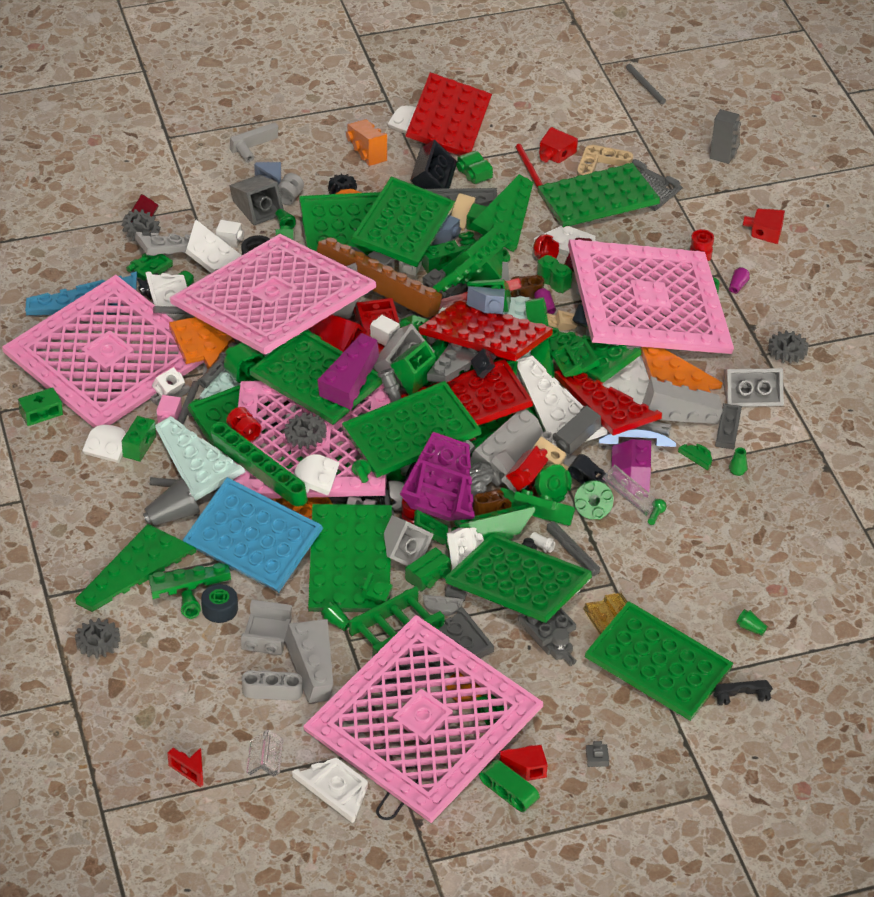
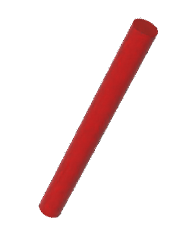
M517 144L515 148L538 189V186L543 184L522 145Z

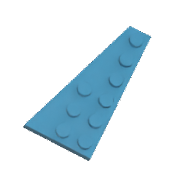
M132 272L131 276L123 278L121 275L118 276L137 291V272ZM105 280L78 285L76 289L69 291L61 289L60 293L52 295L45 293L26 298V315H53L105 282ZM109 303L108 306H118V304ZM95 312L94 314H104V313H103V312Z

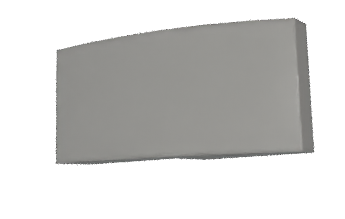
M506 452L494 456L491 462L500 472L505 474L501 480L510 490L518 492L506 477L515 465L514 460Z

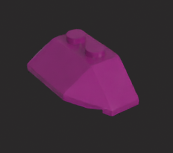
M631 439L612 446L611 476L626 490L629 497L649 498L652 440Z

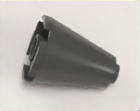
M181 478L144 508L145 513H143L147 524L152 523L153 526L197 515L200 510L190 493L189 487Z

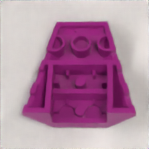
M432 432L400 492V495L411 509L419 510L446 521L466 520L475 517L472 510L473 494H471L472 477L470 476L469 444Z

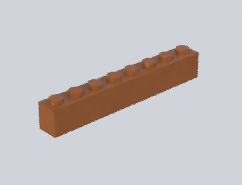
M327 238L318 242V253L344 266L356 263L358 273L376 282V288L372 289L373 291L387 298H392L396 303L426 318L438 314L442 294L437 292L436 289L427 287L420 281L413 280L407 277L406 274L399 273L393 270L392 267L385 266L379 263L378 260L371 259L365 256L364 253L355 251L350 246L337 242L334 238Z

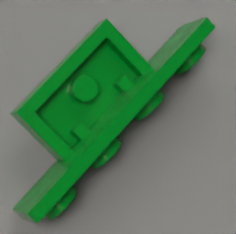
M501 488L504 497L511 501V507L529 503L535 508L532 516L571 526L575 507L551 501L552 497L541 494L540 498L532 496V491L522 489L520 493Z

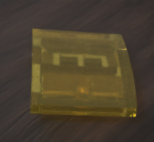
M622 593L609 594L604 596L603 601L585 603L583 610L599 634H601L628 601Z

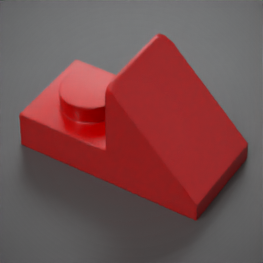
M174 747L167 752L169 767L199 787L204 785L201 748L190 758L187 754L178 751Z

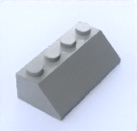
M527 409L515 413L474 450L470 459L471 464L478 462L490 463L495 471L492 482L497 487L503 483L501 479L505 474L500 472L491 462L493 457L506 452L516 463L522 454L533 448L541 437L543 430L538 419Z

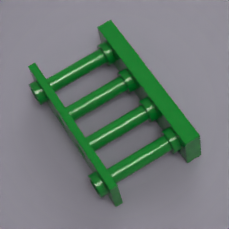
M415 586L349 620V634L352 637L361 632L372 644L373 658L398 633L385 620L386 618L395 615L405 626L410 619L402 610L411 606L424 621L439 629L445 624V616L441 611L430 615L418 602L419 588ZM378 624L388 634L389 638L379 641L368 628Z

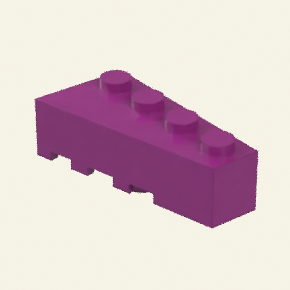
M362 333L317 380L320 397L350 410L352 409L355 398L357 399L360 394V388L365 384L368 373H371L379 357L376 339Z

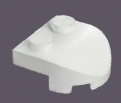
M407 105L399 107L388 122L389 128L406 134L416 107Z
M99 425L90 431L82 451L86 455L120 463L123 455L121 441L126 433L117 426Z
M313 454L299 462L294 475L305 483L307 493L311 489L328 496L340 462L322 455Z
M458 528L447 533L452 570L484 541L482 534L476 532V528Z

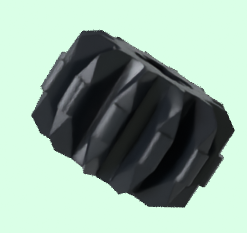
M342 173L330 178L328 185L329 194H336L344 189H357L354 177L348 174L342 175Z

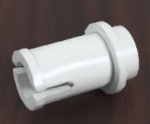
M537 532L531 534L530 538L534 540L536 546L543 549V552L547 553L554 550L555 542L552 538H546Z

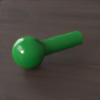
M655 499L652 502V513L648 519V524L654 525L659 514L665 512L667 505L663 499Z

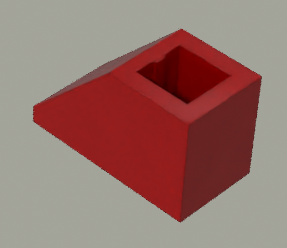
M529 745L527 747L500 751L499 761L526 781L547 778L548 764L542 745Z

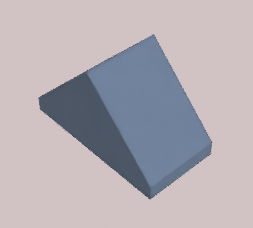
M256 162L254 164L255 176L260 174L277 181L278 184L281 182V162Z

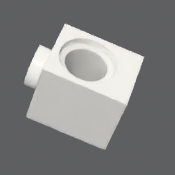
M173 367L156 377L152 386L162 398V395L171 396L181 390L185 382L181 373L177 372ZM166 381L172 382L173 385L168 384Z

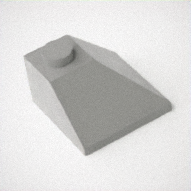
M392 515L384 532L387 557L408 566L426 553L434 534Z

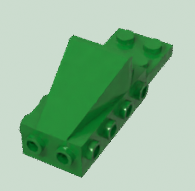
M494 226L442 269L446 276L432 288L436 289L437 292L440 290L445 292L453 284L456 286L460 282L467 284L468 281L501 279L503 247L509 243L505 234L497 226Z

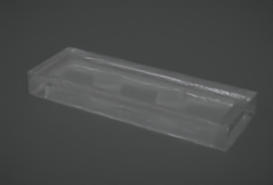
M616 465L603 476L602 479L645 516L655 507L656 498Z

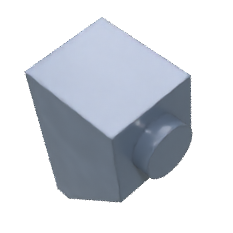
M449 215L431 245L452 241L455 237H458L461 232L460 219Z
M468 286L467 305L484 313L503 314L505 289Z

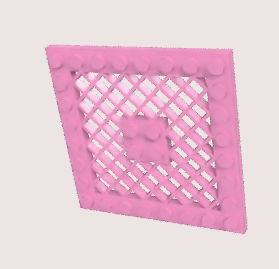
M279 234L171 296L170 302L174 306L253 349L267 354L349 303L354 302L357 298L367 294L376 288V282Z
M569 240L568 248L592 342L725 354L733 353V343L705 252L598 241Z
M117 275L2 346L3 352L45 388L53 387L61 401L93 428L99 425H111L149 400L151 396L157 393L152 384L159 375L174 367L177 372L184 376L204 363V361L190 364L185 363L169 329V322L174 320L166 314L153 313L155 305ZM115 303L118 306H108V304ZM103 312L104 315H94V313ZM107 313H117V315H107ZM120 313H130V315H120ZM80 321H88L90 323L80 324ZM93 322H103V324H93ZM106 322H116V324H106ZM119 322H129V325H119ZM132 322L142 323V325H132ZM66 330L75 331V333H66ZM79 331H89L88 333H79ZM92 331H102V333L96 334L92 333ZM118 332H128V334H118ZM131 332H141V334H131ZM144 332H154V335H144ZM52 340H61V342H52ZM65 340H74V343L65 342ZM78 340H87V343H78ZM130 341H140V344H130ZM143 342H153V344H143ZM157 342H166V344H156V343H157ZM37 349H47V351H37ZM60 349V352H50V350ZM64 349H72L73 352H64ZM152 351V354H142V352ZM156 351H165V354H155V353H156ZM169 352H178V354H169ZM49 359H59V361H49ZM72 359V362H62V360ZM76 359H85V362H75V361H76ZM128 360H138V363H128ZM142 361H151V363H141V362H142ZM155 361H164V364H157ZM61 369H71V371H61ZM74 369H84V372H77ZM88 369H97V372H88ZM114 370H124V372H114ZM127 370H137V373H127ZM141 370H150V373H140V372H141ZM73 378L83 379V381H73ZM96 379V382H88L86 380ZM100 379H109V382H100ZM113 379H123V382H113ZM126 380H136V382H126ZM85 389H95V391H85ZM99 389H108V392H99ZM112 389H122V392H112ZM98 399H107V402H101V401H97V400H98Z
M241 381L238 407H245L261 424V431L264 429L268 430L265 434L260 433L257 437L258 439L253 440L251 443L284 468L291 462L294 466L286 469L294 474L299 464V461L296 459L300 456L305 458L318 454L337 461L335 459L337 456L341 455L343 457L338 461L340 462L338 469L342 472L335 475L329 495L327 496L309 489L307 498L386 496L387 474L376 478L371 471L367 475L369 480L366 483H362L359 476L352 472V465L348 468L344 466L348 462L353 464L356 461L355 457L360 455L351 440L346 437L347 434L344 430L342 432L337 431L342 427L343 422L357 417L361 412L365 414L391 403L388 394L383 391V384L364 399L366 400L364 403L356 405L354 410L349 411L334 425L324 420L327 428L326 438H322V443L317 442V447L310 445L309 449H306V446L299 449L298 445L292 447V444L287 442L285 433L282 434L280 431L285 428V424H289V419L295 418V415L300 417L304 412H307L308 415L312 412L261 381ZM267 401H269V402L271 403V404H269L268 406L263 405V404H265ZM286 401H289V402H290V403H289L288 405H286V406L283 405V403L286 402ZM296 404L297 408L299 406L300 409L294 413L290 408ZM276 408L280 409L276 413L273 412V410ZM289 413L290 416L287 417L285 420L281 418L285 414L287 415ZM266 415L269 416L266 420L262 419ZM275 421L279 423L275 427L271 426ZM275 435L277 438L271 441L270 438ZM339 441L344 443L341 446L336 445ZM284 442L286 445L280 448L278 445ZM263 443L267 444L264 448L259 447ZM348 448L353 449L350 453L345 452ZM271 450L276 451L272 455L268 454ZM281 456L285 458L281 462L277 461ZM244 469L245 473L233 479L267 498H282L246 469Z
M415 615L303 727L304 731L432 823L543 707V701ZM424 650L425 656L413 657V651ZM440 661L439 667L429 668V662ZM443 661L449 664V666H444ZM425 663L426 668L414 669V664ZM411 664L410 670H399V665ZM456 672L455 678H445L444 673ZM459 672L465 675V677H459ZM441 674V679L430 680V675ZM426 675L425 681H415V676ZM411 677L412 682L400 683V678ZM397 678L396 684L385 683V679ZM472 683L471 689H460V684ZM475 683L478 684L481 688H475ZM457 685V690L446 691L445 686ZM442 686V692L431 693L430 687ZM417 688H427V692H425L423 689H420V690L416 693V689H417ZM412 689V695L401 696V690ZM397 691L398 696L386 697V692ZM371 693H383L382 698H371ZM488 694V700L476 701V695ZM491 694L498 699H491ZM473 696V701L461 702V697ZM458 697V703L447 704L446 698ZM437 699H443V704ZM398 703V709L387 710V704ZM383 705V710L372 711V706ZM504 705V711L492 712V706ZM368 706L369 712L357 713V707ZM489 707V712L477 713V708ZM474 708V714H462V709ZM452 710H459V715L453 716ZM393 716L394 722H388V717ZM384 717V723L373 724V718ZM369 719V724L358 725V720ZM490 719V725L479 726V720ZM493 719H499L495 724L493 723ZM354 720V726L343 727V721ZM475 721V727L464 728L463 722ZM460 722V728H448L449 723ZM403 728L407 730L409 733L404 734ZM400 729V734L389 735L388 730ZM385 730V736L374 737L373 731ZM370 732V737L359 738L358 733ZM355 733V738H353L349 734ZM479 733H485V734L480 738ZM476 734V740L465 741L464 735ZM461 735V741H449V736ZM446 737V743L435 744L434 738ZM431 739V744L419 745V740L426 744ZM416 740V746L404 747V741ZM401 741V747L389 748V742ZM385 743L386 749L374 750V744ZM370 744L371 750L364 745ZM471 747V749L466 753L465 748ZM462 748V754H450V749ZM447 750V756L435 757V751ZM432 751V757L420 758V752ZM417 753V759L405 760V754ZM401 754L402 760L390 761V755ZM379 756H386V761ZM451 762H457L453 767H451ZM448 763V769L436 770V764ZM433 764V770L421 771V765ZM417 766L418 772L406 773V767ZM402 767V773L396 768ZM434 777V784L422 785V778ZM437 777H442V779L437 783ZM412 779H418L419 785L412 781Z

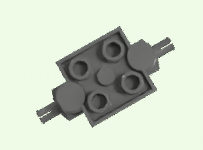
M562 608L546 623L524 614L519 615L518 621L547 655L551 654L556 660L564 659L569 666L576 663L577 660L571 655L573 645L569 642V633L576 630V623Z

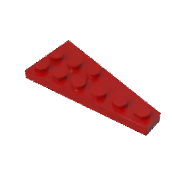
M561 370L555 371V379L583 407L588 406L601 416V425L613 436L662 419V412L658 410L654 412L649 409L648 405L644 403L640 405L634 402L631 396L613 387L607 388L603 386V382L599 380L593 381L585 373L564 377Z

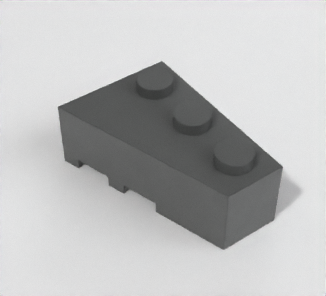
M722 109L719 110L714 119L710 159L729 164L732 158L735 159L740 146V114Z

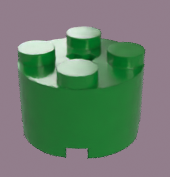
M239 343L226 350L224 368L238 383H241V381H251L256 378L250 375L249 370L265 358V356L252 347Z

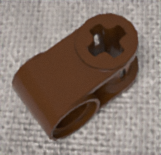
M539 275L515 276L511 278V280L519 278L521 281V288L511 291V297L523 296L534 299L535 292L544 288V278Z
M501 489L478 493L474 496L473 501L474 516L512 506L511 501L504 497Z

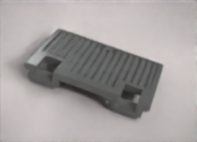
M633 159L632 163L641 169L640 173L660 197V204L648 206V208L654 211L658 210L683 189L680 186L679 180L671 176H666L665 178L647 169L645 163ZM669 184L674 186V188L671 190L666 187Z

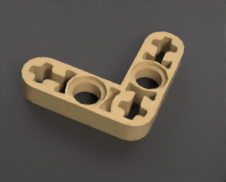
M588 145L579 163L577 176L594 172L598 162L616 166L630 164L633 161V154L629 151Z

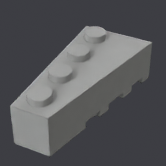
M650 377L642 402L648 405L650 410L662 412V419H660L662 421L718 424L723 412L719 395L699 389L696 391L690 390L688 386L684 385L681 387L672 385V382L666 380L664 382L657 381L655 377Z
M328 619L289 623L284 641L296 672L302 677V687L308 703L328 701L333 687Z

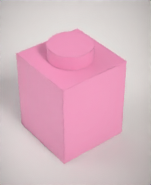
M162 395L157 408L158 423L170 416L176 420L178 419L182 409L181 397Z

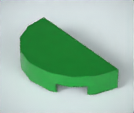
M687 444L679 447V453L707 471L712 465L711 452L705 446L700 444L687 446Z

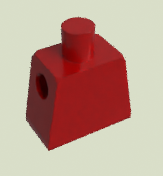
M550 127L540 141L539 154L541 161L563 162L577 152L578 138Z
M758 208L755 217L744 216L743 226L752 227L751 236L753 238L778 244L785 210Z

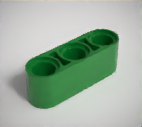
M494 760L479 773L480 780L485 786L520 812H525L540 798L539 792L533 785L499 760Z

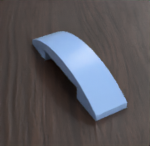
M631 429L614 436L608 433L598 440L602 444H618L619 437L656 438V446L676 447V442L669 437L646 429Z

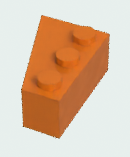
M364 119L347 124V140L351 141L355 151L359 152L361 159L368 166L387 161V133H381V129H375L374 124Z

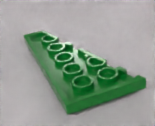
M518 174L469 227L484 235L494 226H497L509 241L504 247L514 252L518 246L534 182Z
M551 327L553 328L552 335L550 336L552 352L566 343L570 348L586 338L601 363L599 366L584 372L595 381L599 380L604 383L642 355L639 348L632 350L626 348V345L616 346L606 343H594L591 341L590 336L583 335L580 337L576 336L575 332L569 331L564 333L560 332L558 328Z
M240 385L190 403L187 407L212 446L214 445L210 428L217 422L227 424L226 420L229 413L238 408ZM267 401V402H266L265 404H263V405L268 406V405L271 404V403H270L269 401Z
M147 524L75 598L76 604L94 612L113 601L112 598L120 593L125 594L130 591V587L136 584L141 585L148 581V575H153L155 572H163L167 566L181 562L182 558L188 554L191 556L197 553L196 548Z

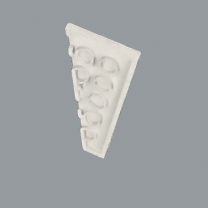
M533 356L517 360V371L527 393L532 399L533 407L544 432L557 433L580 412L583 406L566 389H563L559 382L552 378ZM602 426L586 441L607 435V430ZM553 440V441H552V444L555 445V446H556V441Z

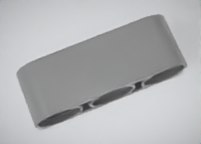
M246 671L242 675V693L245 697L254 699L298 700L303 694L302 677L298 673Z

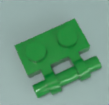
M143 253L142 257L131 261L126 270L129 273L132 271L137 272V277L145 281L147 279L146 272H151L152 275L155 273L160 275L173 266V260L163 254L151 256Z

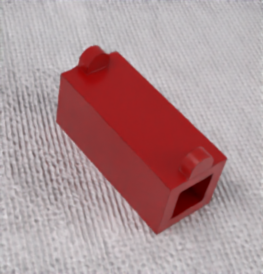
M536 445L523 453L506 475L517 491L530 484L548 462L546 457L548 451L545 448L539 449Z

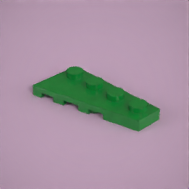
M217 563L209 567L196 566L188 570L176 569L173 572L167 573L155 572L153 575H148L152 598L157 599L160 598L159 594L168 592V595L177 594V590L181 588L192 590L196 589L201 583L208 586L231 580V573L228 565Z

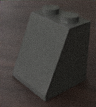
M259 174L229 185L233 202L253 225L276 218V211L284 209L277 181Z

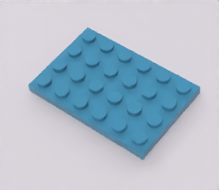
M227 477L183 541L195 547L199 552L228 565L230 568L279 593L323 527L321 524Z

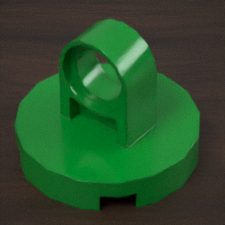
M548 464L535 477V488L539 497L543 494L552 497L551 501L560 502L566 498L564 496L567 491L571 490L572 479L570 472L562 465Z

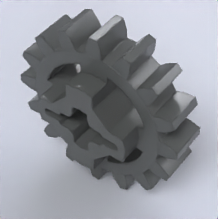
M137 209L134 212L129 211L127 215L125 214L121 225L124 227L122 231L127 232L126 236H131L132 241H135L136 232H142L143 236H151V233L159 234L161 227L158 226L160 222L155 221L156 217L150 216V212L145 214L144 210L138 212Z
M785 330L783 334L779 331L777 335L773 334L772 338L769 339L768 351L771 352L770 356H775V360L781 359L782 363L788 361L789 364H792L793 360L798 363L799 359L804 360L805 356H807L809 343L806 342V338H801V334L795 335V331L788 333Z
M302 413L301 417L295 415L294 420L289 419V424H285L284 432L287 442L291 443L292 447L298 445L299 449L303 446L309 449L310 445L317 447V442H323L322 438H326L327 428L324 419H320L319 415L313 417L312 413L308 416Z
M100 618L96 622L90 619L89 624L82 623V628H77V634H75L77 649H80L81 654L87 652V657L92 656V654L95 655V658H98L100 654L107 657L106 653L113 654V648H118V642H121L119 628H115L114 622L109 624L108 619L104 620V622H101Z

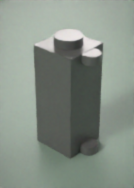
M588 406L583 407L575 417L557 433L553 434L556 446L571 455L601 428V416Z

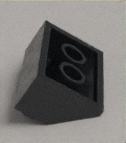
M434 139L420 148L410 181L413 185L423 189H449L457 160Z

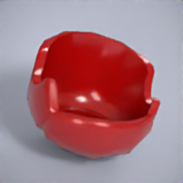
M540 235L533 245L535 257L541 259L545 255H549L556 259L559 253V243L551 235Z

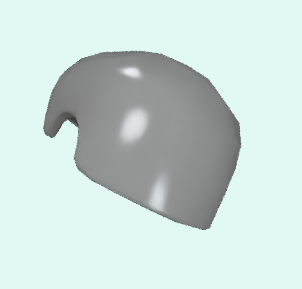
M388 481L390 498L394 499L393 511H401L403 497L400 495L404 483Z

